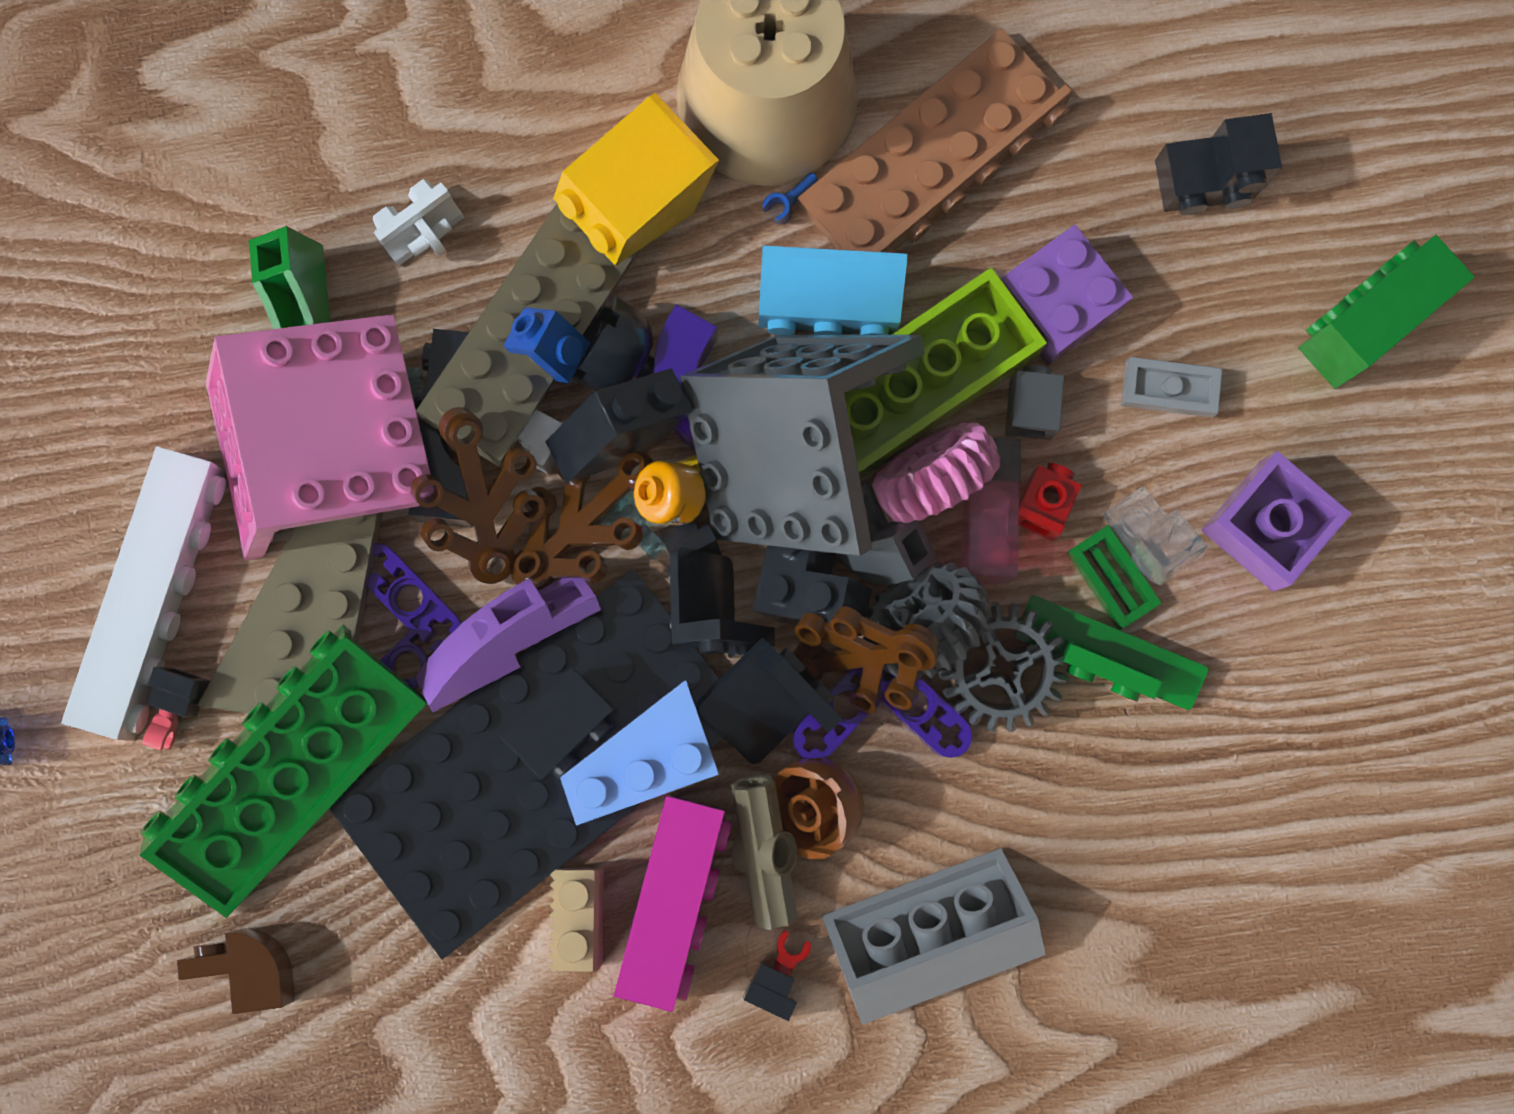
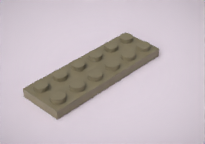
M556 204L416 410L417 418L439 430L440 419L448 410L455 407L469 409L477 416L483 426L481 440L477 443L479 455L500 467L504 461L505 454L513 447L556 381L529 356L510 353L504 347V343L511 332L513 322L525 308L555 310L579 333L585 336L640 250L615 266L605 254L598 252L593 247L589 237L572 219L567 218L559 209L558 204ZM471 426L461 427L457 433V438H465L471 432Z

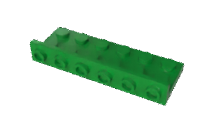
M344 624L335 633L328 630L319 637L310 649V653L313 655L301 669L296 666L292 667L281 678L276 686L279 693L267 705L263 702L258 703L244 719L242 726L245 729L234 741H231L229 738L223 740L209 757L208 762L211 765L200 777L192 774L176 792L174 798L178 801L166 813L161 810L157 811L141 830L140 834L144 838L139 856L225 918L238 907L427 704L422 694L353 639L351 630Z

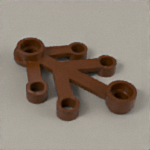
M455 407L448 410L440 419L439 432L447 444L457 451L467 499L444 488L434 476L429 474H423L414 479L411 484V495L424 508L437 506L474 526L477 542L453 532L448 523L440 518L428 520L422 527L421 536L431 550L444 551L447 549L467 559L469 570L478 581L485 584H495L503 581L511 574V566L516 561L512 547L528 522L538 521L545 513V502L536 492L532 490L521 491L513 500V512L496 534L493 520L519 479H527L533 475L537 462L535 457L526 448L520 446L511 448L504 456L503 468L487 491L477 449V443L481 440L483 434L482 423L469 409ZM471 426V432L465 438H457V433L461 427ZM520 457H526L525 465L520 469H514L515 461ZM427 485L435 486L434 492L430 496L420 497L423 487ZM535 500L534 508L529 512H523L525 503ZM445 529L441 539L431 540V535L435 530ZM500 557L494 566L487 568V563L490 559Z
M633 452L625 455L619 463L618 475L583 508L585 483L589 480L590 476L567 484L565 482L559 530L548 541L549 519L556 510L557 499L543 487L531 489L541 498L545 497L546 509L544 515L538 521L530 523L527 546L515 555L516 561L511 566V577L514 583L518 585L530 578L538 591L552 584L555 578H583L590 583L601 581L607 573L608 564L606 559L598 553L587 550L579 554L576 559L559 557L571 546H619L624 550L636 548L642 541L643 531L630 518H619L612 525L594 524L630 491L634 492L635 482L640 472L648 464L656 461L643 452ZM640 464L638 472L631 475L633 469ZM558 468L559 476L564 480V478H563V476H562V474H561V472H560V470H559V468ZM535 500L525 503L524 506L528 512L534 508ZM631 527L630 536L625 540H621L623 531ZM596 560L594 570L586 573L587 565L591 561ZM536 561L534 569L528 573L530 566Z
M840 607L830 623H827L817 614L805 613L795 627V634L802 642L798 644L793 654L807 668L801 676L808 684L814 678L821 680L826 672L863 668L861 681L853 690L849 700L854 708L866 714L874 713L883 699L880 686L885 664H899L898 676L893 678L888 686L885 698L895 708L908 710L919 694L916 686L919 670L926 671L932 669L939 657V641L929 629L917 624H908L903 629L895 632L863 617L859 612L850 607ZM861 634L881 645H874L857 637V635ZM822 640H825L844 650L827 652L820 646Z

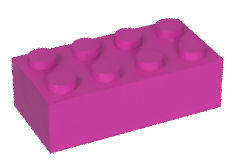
M672 795L666 796L613 997L670 1012L674 1010L676 999L687 1000L695 965L686 963L689 949L700 950L708 918L698 915L702 899L712 902L720 869L711 867L715 850L725 852L732 825L731 821L723 819L725 809Z

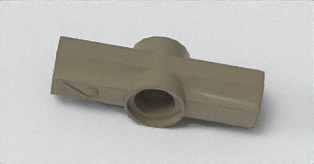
M755 775L753 777L740 778L731 784L739 832L733 841L732 859L738 871L746 872L754 920L758 928L773 930L778 927L789 926L798 919L790 875L796 863L797 844L791 833L783 831L776 786L772 776Z

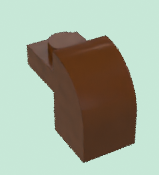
M255 929L231 931L225 933L227 951H225L224 942L203 944L193 947L194 955L177 960L179 980L229 974L232 1014L282 1008L295 1001L293 972L288 954L275 938L265 932Z

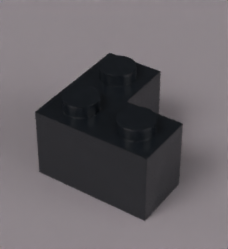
M1272 113L1225 119L1210 138L1166 143L1155 159L1164 212L1180 210L1181 215H1192L1205 211L1208 206L1225 204L1227 209H1236L1251 204L1254 198L1262 189L1268 186L1270 180L1282 168Z
M767 545L752 611L777 622L794 625L799 623L805 613L817 614L827 623H830L840 607H850L866 618L872 589L849 577L831 575L836 553Z

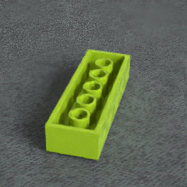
M992 267L892 334L922 335L924 355L907 362V368L902 372L876 377V384L871 387L849 390L844 393L860 479L1004 381L1017 370H1020L1036 359L1046 346L1047 342Z

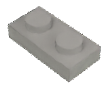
M1129 357L1125 361L1121 406L1213 418L1218 414L1222 368Z

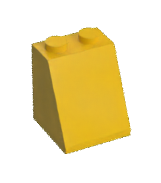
M655 92L562 171L553 199L557 202L561 212L567 218L572 219L589 237L593 247L598 252L605 254L616 266L694 214L719 159Z

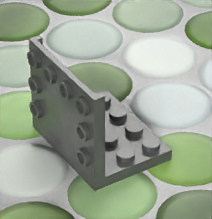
M774 335L681 375L682 389L694 410L688 415L700 475L704 481L710 523L715 538L723 541L861 556L871 550V537L844 393L849 390L871 387L876 384V377L880 375L895 374L906 370L907 362L925 354L922 335Z

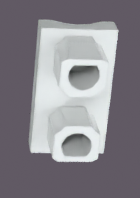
M422 179L410 188L408 196L413 203L403 211L398 213L393 206H386L373 215V221L377 228L373 233L398 266L413 255L415 257L428 247H431L438 257L444 254L446 250L439 239L452 231V227L465 218L442 183L434 186L428 180Z

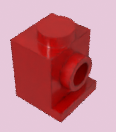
M1048 463L1047 468L1038 465L1030 475L1010 522L1053 541L1062 534L1065 527L1064 524L1082 484L1072 480L1075 473L1067 467L1056 463ZM1044 489L1058 493V502L1055 504L1048 503L1043 497Z

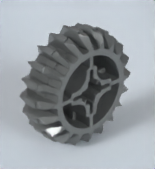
M937 561L929 569L925 568L913 580L888 585V590L885 593L874 596L876 605L868 608L867 617L869 620L895 632L903 629L908 624L921 625L929 629L939 641L938 660L932 669L926 671L919 670L918 680L924 673L933 678L937 670L941 668H946L950 671L951 664L957 659L967 660V650L979 647L978 636L989 631L987 621L992 617V613L989 609L988 594L974 574L970 573L966 567L959 568L954 562L943 566ZM863 636V640L868 641L874 645H881ZM885 664L884 670L886 673L894 674L897 677L899 664Z
M992 602L990 607L992 617L987 621L989 631L980 635L987 651L984 663L974 669L973 673L964 676V659H957L953 662L950 671L943 668L938 671V675L943 680H955V683L943 689V693L946 698L954 697L958 694L962 695L954 705V710L958 714L964 712L970 705L973 707L969 716L971 724L977 725L983 714L988 715L987 728L989 731L997 729L1000 717L1005 718L1008 732H1014L1016 730L1015 716L1022 715L1024 723L1027 727H1031L1035 723L1029 713L1030 710L1036 707L1045 717L1051 713L1047 705L1042 702L1045 696L1054 701H1061L1062 694L1052 688L1051 685L1052 682L1068 683L1069 677L1067 674L1055 671V666H1063L1068 663L1063 662L1064 656L1062 654L1053 655L1052 653L1053 650L1060 648L1064 644L1063 638L1061 636H1054L1048 640L1045 639V636L1053 628V624L1049 620L1042 622L1035 628L1033 625L1038 616L1036 610L1031 608L1026 612L1023 620L1018 619L1020 613L1018 603L1012 602L1008 609V616H1002L1000 604ZM1011 628L1022 631L1033 638L1036 644L1027 648L1023 646L1014 650L1007 649L1001 645L994 629ZM993 645L996 646L1000 655H1003L1007 661L1016 660V667H1010L1013 672L1010 675L1014 684L1013 688L1010 687L1006 678H1003L999 672L993 674L990 672V667L996 666L993 661L996 658L992 649ZM1042 657L1040 679L1032 692L1025 697L1020 683L1021 674L1024 669L1034 664L1033 661ZM991 684L1000 685L1005 688L1012 703L993 704L982 700L971 690L978 686L983 688Z

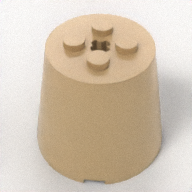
M839 0L700 1L678 77L676 100L679 118L719 159L716 171L746 184L761 186L783 185L801 180L811 172H817L823 168V164L840 147H843L855 120L857 84L844 15Z

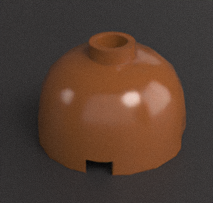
M820 757L804 758L779 771L773 779L776 786L783 831L791 833L795 838L797 855L807 859H825L843 848L853 838L861 825L864 801L860 786L853 775L841 764Z

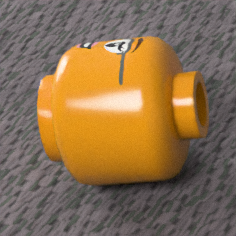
M656 461L648 464L640 472L634 488L635 505L640 515L647 521L658 524L681 526L692 522L699 515L706 496L704 481L696 469L687 464Z

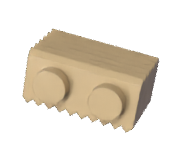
M560 867L550 874L554 879L550 884L554 889L550 894L554 901L549 906L554 911L549 916L554 921L549 925L553 930L549 935L553 940L549 945L553 952L548 957L553 962L548 967L553 972H596L602 967L604 867Z

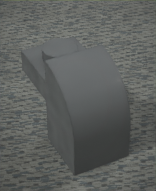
M862 482L861 488L872 549L861 556L836 554L852 573L867 582L877 585H891L913 580L937 558L921 522L918 520L910 523L888 522L869 482Z

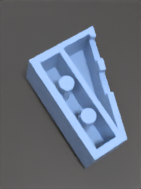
M687 681L682 682L560 777L576 825L719 775Z

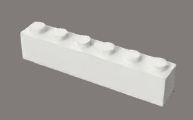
M156 446L61 724L115 740L134 741L136 734L141 733L146 726L149 717V707L146 706V701L152 688L147 684L153 667H165V661L162 657L167 642L173 640L179 629L180 615L177 612L183 595H187L193 587L196 576L193 565L198 550H202L209 540L211 525L208 521L213 506L220 503L225 492L226 480L223 478L225 470L212 462Z

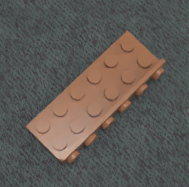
M1001 28L797 198V205L837 250L897 253L895 250L907 240L913 244L921 239L933 226L930 220L942 210L946 215L953 212L966 199L965 191L974 183L978 182L980 186H983L991 180L1001 169L999 162L1010 153L1014 157L1023 153L1035 140L1033 134L1043 125L1048 129L1055 126L1069 111L1066 104L1073 89L1068 84L1058 89L1005 30Z

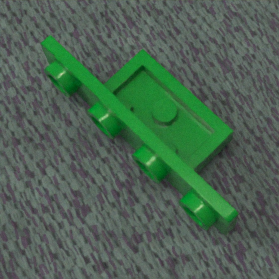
M1032 595L1029 598L1021 620H1023L1026 612L1032 608L1038 612L1033 627L1037 628L1046 620L1053 624L1052 630L1045 636V639L1048 640L1054 636H1061L1063 638L1064 644L1060 648L1053 650L1052 653L1064 656L1063 662L1069 664L1066 672L1093 683L1096 675L1114 682L1111 691L1137 702L1140 695L1143 694L1152 699L1157 697L1186 710L1192 709L1208 673V668L1205 665L1039 596ZM1019 630L1015 631L1014 635L1018 640L1030 645L1036 644L1034 639Z

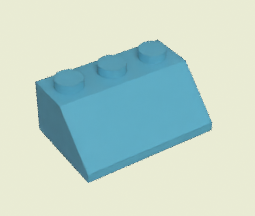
M763 246L758 328H767V332L774 335H793L795 330L814 331V335H842V332L860 333V335H892L898 331L901 320L907 254Z

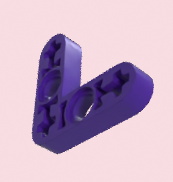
M375 543L373 555L378 558L386 555L388 558L384 562L385 568L395 577H398L400 571L403 570L405 576L394 581L386 594L382 591V588L390 584L383 576L375 572L368 577L366 586L410 630L380 661L398 675L395 667L397 659L404 653L413 652L420 659L421 669L429 656L422 648L414 645V641L420 637V640L427 644L436 634L432 626L437 621L444 625L451 621L453 626L449 630L450 634L463 622L396 552L384 544ZM407 586H417L423 596L421 605L411 612L401 610L397 600L400 591ZM443 640L436 641L429 649L434 652ZM416 676L411 679H403L414 689L417 690L419 688L415 679Z
M863 668L851 669L830 693L836 697L844 691L853 692L857 685L851 683L850 679L857 675L861 681ZM888 673L891 676L888 682L882 679L880 691L883 694V699L881 703L934 753L940 757L952 758L960 756L968 750L972 741V732L969 724L921 678L917 680L916 686L926 696L928 705L925 713L919 717L907 715L903 710L895 708L886 700L885 692L893 678H895V675ZM833 701V702H831L829 705H830L831 708L834 710V706H833L834 701ZM937 706L944 712V715L938 717L937 720L946 728L956 725L960 729L956 737L961 743L957 748L953 745L941 747L938 742L941 740L942 735L933 725L929 726L926 733L919 727L920 724L925 723L933 716ZM859 711L854 718H842L837 725L844 727V731L837 736L835 730L832 729L823 737V742L827 745L824 751L821 752L814 748L808 752L803 748L806 742V738L802 734L803 731L808 727L814 732L821 727L809 714L794 732V749L802 758H827L868 714Z

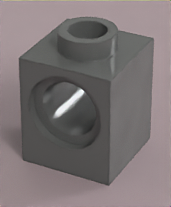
M1026 366L1023 368V371H1016L1009 381L1005 436L1052 440L1060 431L1064 375L1051 374V369L1044 366Z

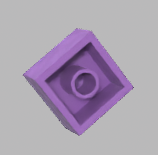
M1075 224L1001 278L1006 288L1047 342L1039 355L1048 366L1120 314L1133 298Z
M1276 451L1258 462L1204 525L1201 531L1274 592L1291 586L1352 513L1281 453Z

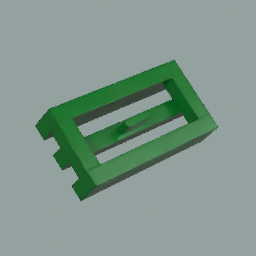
M1109 525L1066 552L1118 630L1124 629L1162 604ZM1101 540L1144 603L1142 605H1137L1097 546V543ZM1087 550L1129 612L1127 615H1124L1083 554L1084 551Z

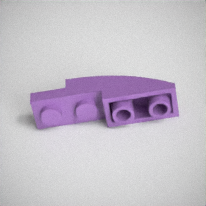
M529 578L505 591L484 605L454 630L428 658L416 675L415 679L431 711L434 712L448 704L454 703L469 693L499 680L508 673L520 668L515 653L535 645L558 631L600 611L601 608L598 600L583 578H562L538 591Z

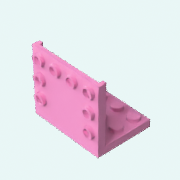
M393 314L215 336L206 386L244 561L264 558L269 544L274 541V533L281 529L420 506L411 495V484L420 475H430V470ZM433 485L423 487L420 497L430 496L434 492Z

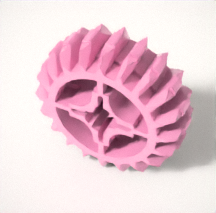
M960 423L957 426L950 425L939 432L935 431L930 436L920 438L913 445L906 446V449L901 453L893 455L891 461L883 464L881 470L875 475L872 484L877 494L875 497L881 508L884 509L885 513H888L894 522L910 523L914 520L922 521L930 515L937 516L941 511L953 508L955 504L962 500H967L968 496L973 492L981 490L984 483L991 481L995 475L994 473L1000 467L999 461L1001 458L996 451L998 447L992 436L988 435L984 426H980L979 423Z

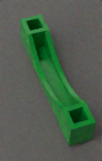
M288 226L249 240L252 284L265 307L273 329L330 322L323 245Z

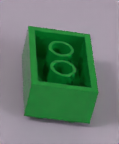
M1437 234L1421 246L1414 239L1379 267L1363 283L1341 299L1331 310L1310 325L1305 331L1311 337L1298 349L1329 384L1336 389L1369 368L1473 280L1475 276Z

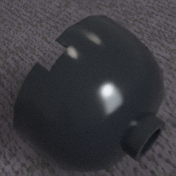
M616 296L611 299L613 310L605 305L584 337L591 344L572 378L583 386L595 391L647 376L654 366V357L649 355L654 341L650 324L638 310Z

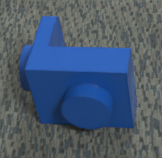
M525 308L513 322L511 332L504 343V347L510 353L529 356L557 382L570 383L591 343L557 311Z

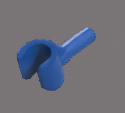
M811 172L784 195L781 193L768 195L763 201L762 207L764 212L770 210L772 205L781 203L785 205V210L774 221L779 225L788 222L792 214L791 206L797 202V198L818 181L816 175Z

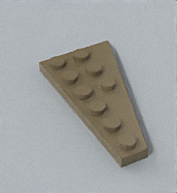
M383 512L294 528L197 706L249 714L258 703L263 702L267 705L279 693L276 686L292 667L296 666L301 669L313 656L310 653V649L326 631L330 630L332 633H335L344 624L351 630L352 638L359 643L369 590L366 585L368 577L372 573L375 557L373 549L374 544L378 541Z

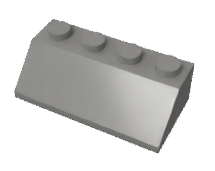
M1001 848L822 915L862 1025L1046 955L1038 917Z

